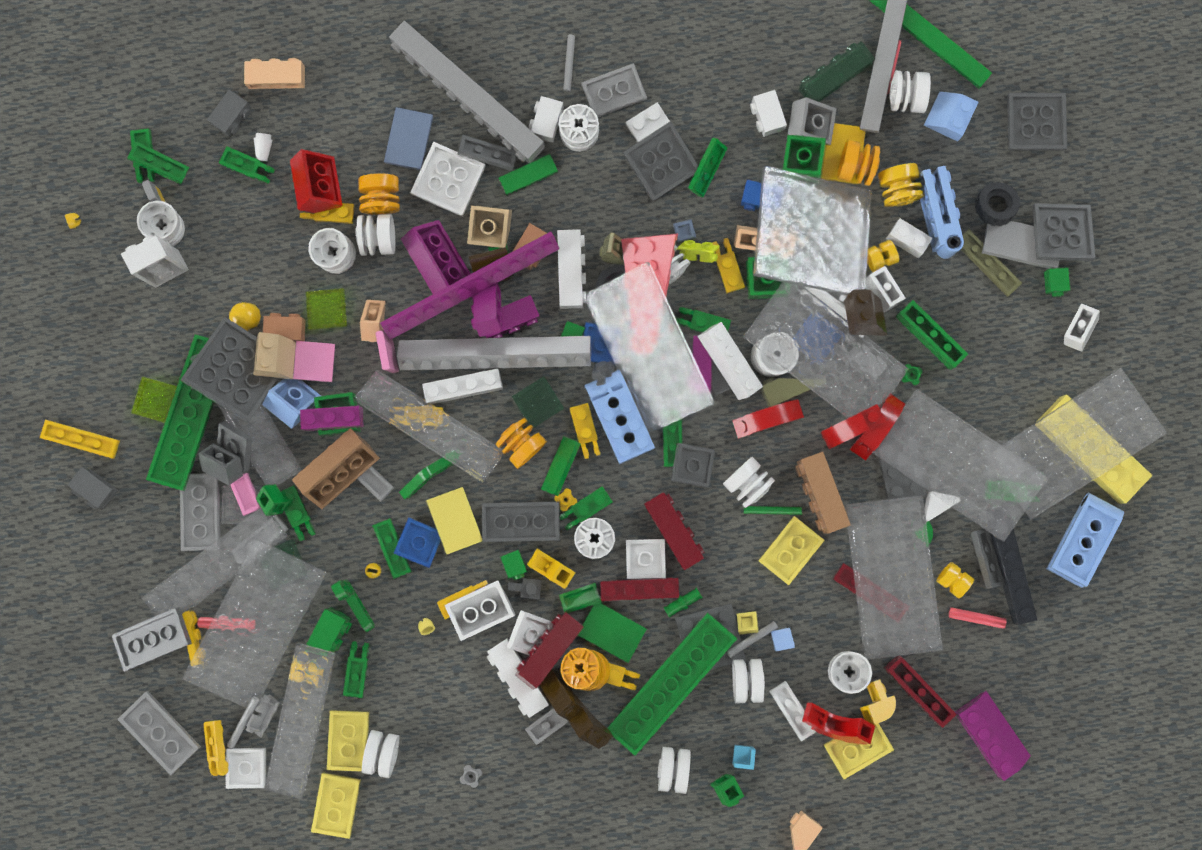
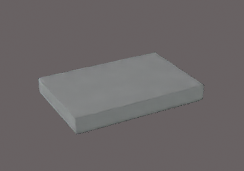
M634 63L581 83L589 106L594 110L597 117L647 100Z

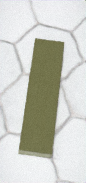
M970 229L962 235L964 244L961 250L1007 297L1011 295L1022 282L996 256L982 253L983 243Z

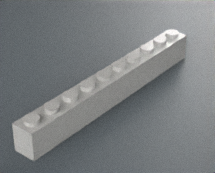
M403 21L389 36L392 42L391 46L395 51L404 53L406 55L405 59L413 65L415 63L420 67L418 70L425 77L429 75L433 79L434 85L439 89L444 88L447 91L446 95L451 100L460 102V107L466 113L471 112L475 115L474 119L480 125L485 124L488 127L489 133L495 138L499 136L506 148L515 150L517 152L515 155L524 162L526 160L530 164L545 148L544 142L406 21Z
M590 336L399 340L397 360L400 370L591 366Z

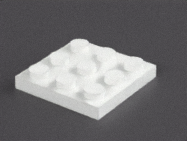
M433 142L410 193L463 217L486 165L477 160L457 155L458 152Z

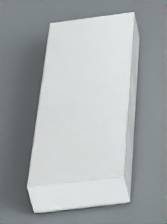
M786 681L769 691L800 741L815 733V731L811 730V726L802 722L805 710Z

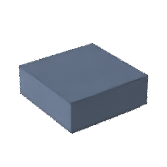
M692 219L673 224L675 234L678 233V243L696 239Z

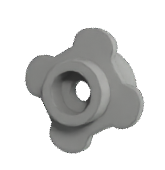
M466 765L464 767V774L460 777V782L475 788L478 786V779L482 775V771Z

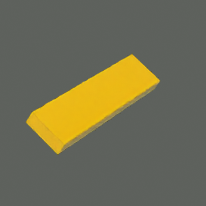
M45 420L40 435L42 439L115 459L120 440Z

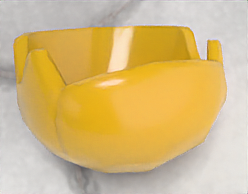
M242 302L232 307L229 318L238 326L249 331L258 326L261 314L255 304Z

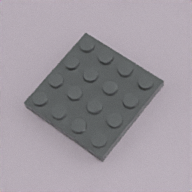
M224 317L183 375L181 381L248 423L278 378L253 375L257 337Z

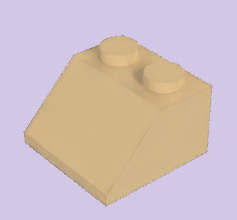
M471 205L467 244L499 248L506 247L511 226L512 210Z
M259 332L256 341L253 375L293 379L296 341L279 334Z

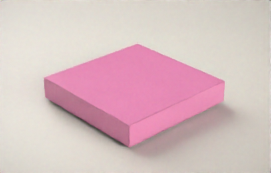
M383 330L376 332L382 369L391 373L399 372L393 339L390 340Z
M296 341L293 379L332 382L335 344Z

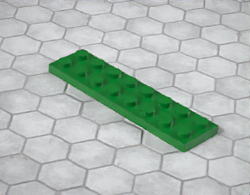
M196 334L194 335L146 477L148 481L185 491L214 405V401L181 381L183 375L209 340V338Z
M707 612L607 727L613 737L636 756L732 646L737 637Z

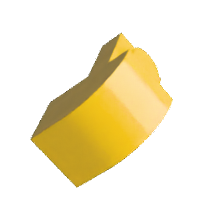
M539 549L535 551L527 564L530 568L566 589L575 574L573 570Z
M880 679L870 682L867 689L873 703L861 707L860 710L864 720L875 725L889 719L893 715L896 708L895 696L887 697L886 687Z

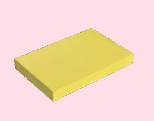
M463 487L426 500L446 555L482 542V536Z
M793 516L758 561L787 585H790L825 540L797 517Z
M330 711L327 770L362 771V761L368 740L369 712Z
M879 723L875 724L871 744H853L837 739H832L823 744L843 779L848 778L894 751Z
M328 773L321 774L311 832L350 839L361 779Z

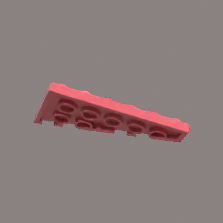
M678 233L621 239L636 353H650L657 350L660 334L659 327L661 317H663V305L667 296L672 258H674V246Z

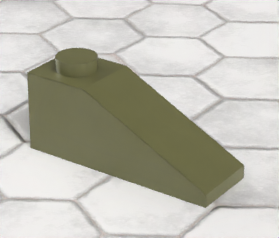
M610 233L604 239L603 246L600 248V257L604 262L624 265L621 238L615 233Z
M772 377L763 381V387L760 390L768 407H772L824 383L822 380L787 378L774 380Z

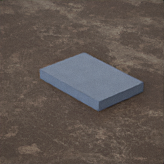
M396 107L384 163L421 170L433 115Z

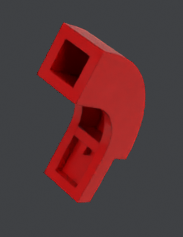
M889 393L879 406L886 422L862 433L850 450L866 461L887 436L900 416L905 403Z
M797 399L747 414L732 421L739 439L775 426L804 418Z
M876 404L820 433L828 448L831 449L886 422Z
M807 703L802 722L811 726V730L853 744H871L875 725L862 718L838 716L814 703Z

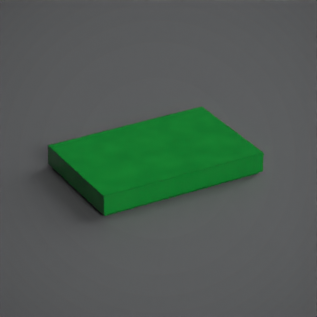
M597 603L593 605L582 625L584 627L578 635L629 663L647 628L602 603Z

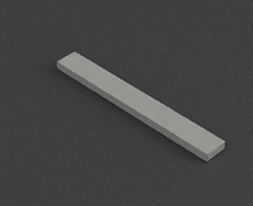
M907 0L887 1L860 130L879 133Z

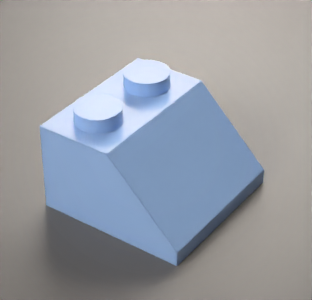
M939 92L924 126L959 141L970 122L978 101L963 94Z
M283 379L268 391L262 405L292 429L301 421L300 410L312 409L315 405L314 397L321 395L302 380Z

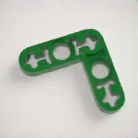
M454 450L425 467L400 490V495L404 500H407L418 492L431 478L457 463L462 458L457 450Z
M346 579L339 580L331 585L332 591L338 600L347 601L364 631L369 632L374 629L375 624L351 583Z

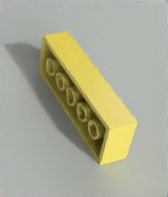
M1068 395L1059 397L1035 423L1051 441L1118 504L1127 503L1152 477L1149 471Z

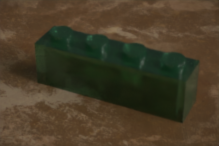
M862 41L858 44L853 43L846 49L847 52L834 56L830 64L820 66L812 77L810 75L806 76L800 82L799 91L804 98L821 102L871 66L875 58Z

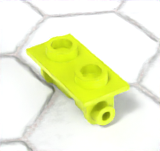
M686 240L677 247V250H680L679 254H684L683 260L697 261L698 254L700 255V262L713 263L718 259L715 251L720 246L713 245L711 242L701 244L695 243L693 240Z

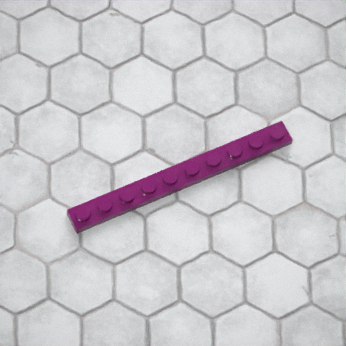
M550 231L382 321L380 324L391 340L560 249L554 235Z

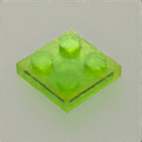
M344 288L306 292L309 330L348 327Z
M142 377L131 413L165 423L177 386Z

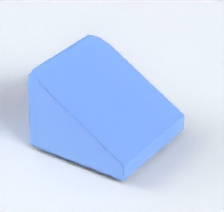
M790 628L771 632L775 651L795 648Z

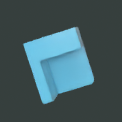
M734 745L733 766L735 768L754 770L756 749L752 746Z

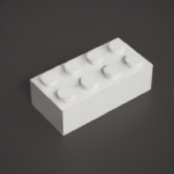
M150 235L144 238L142 243L131 245L125 249V252L121 253L130 273L155 288L189 270L179 250L157 235Z

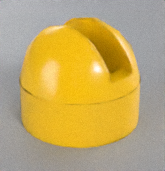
M76 213L65 215L70 229L76 228L81 224V219L75 220L79 217Z
M370 563L366 566L365 573L369 578H377L381 574V567L377 563ZM368 568L378 571L377 573L368 572Z

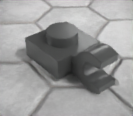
M601 361L594 365L592 377L594 380H597V386L604 385L606 377L612 376L615 369L613 361Z
M523 578L522 583L509 582L508 590L521 591L522 598L540 600L542 580Z

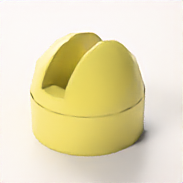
M424 618L423 622L419 621L418 629L421 635H428L435 630V626L430 619Z

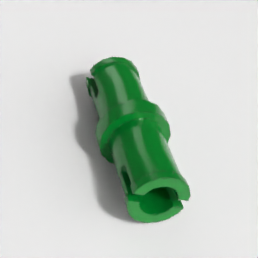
M696 587L687 594L680 595L677 600L663 608L670 618L679 611L688 609L689 605L703 597Z

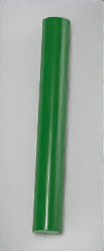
M747 506L746 508L744 507V514L802 515V507Z

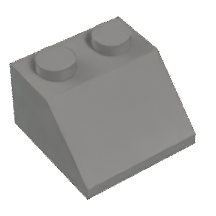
M809 98L794 101L788 135L826 138V145H831L837 108Z

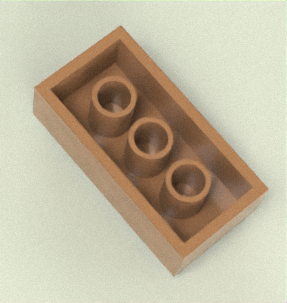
M350 428L306 468L300 471L292 481L305 497L323 509L380 458L371 446Z
M820 452L797 461L795 469L798 476L803 478L804 484H802L805 495L809 494L811 499L809 506L812 513L815 512L818 520H815L818 530L826 534L850 526V521L824 453Z

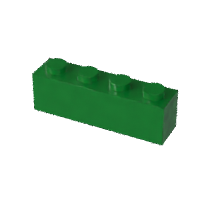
M914 300L908 303L895 316L949 370L954 369L968 355Z

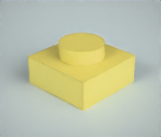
M756 612L737 614L739 635L759 632Z

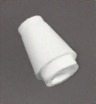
M256 133L254 138L256 159L260 161H268L273 141L270 134Z

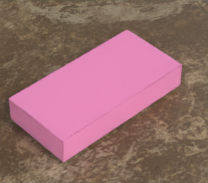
M243 474L241 478L231 484V488L243 516H246L262 508L256 500L257 494L249 474Z

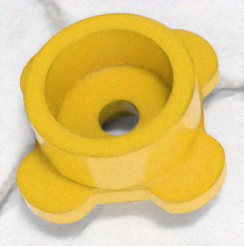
M568 488L564 489V492L559 496L555 495L554 498L556 502H559L562 511H567L570 506L577 503V499L572 496V491Z

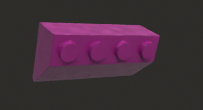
M439 220L413 227L401 238L402 243L432 294L471 274Z
M986 690L955 711L957 718L997 777L1005 781L1020 771L1031 757Z

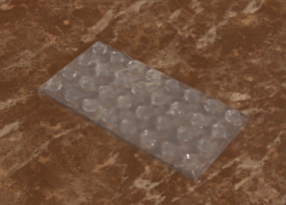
M649 262L583 295L616 368L623 375L648 433L714 404L713 398Z
M789 275L784 279L743 336L847 418L876 404L881 408L887 397H890L908 371L905 365L866 335H850L846 319Z
M1120 367L988 453L986 457L1031 520L1167 434V432Z
M918 389L915 390L903 407L900 416L878 448L872 452L1003 542L1049 478Z
M923 495L846 504L845 510L851 524L848 526L864 657L870 660L943 650Z
M255 538L182 679L246 708L253 696L259 698L260 701L326 571Z

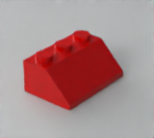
M301 149L290 160L298 210L318 213L342 207L334 156Z

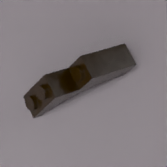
M551 669L540 686L556 713L569 721L580 739L598 749L605 746L613 737L611 731L584 706L570 686L563 680L562 675Z

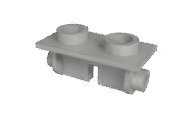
M270 694L261 697L255 708V711L259 712V714H252L246 724V731L250 733L255 732L262 738L280 702Z

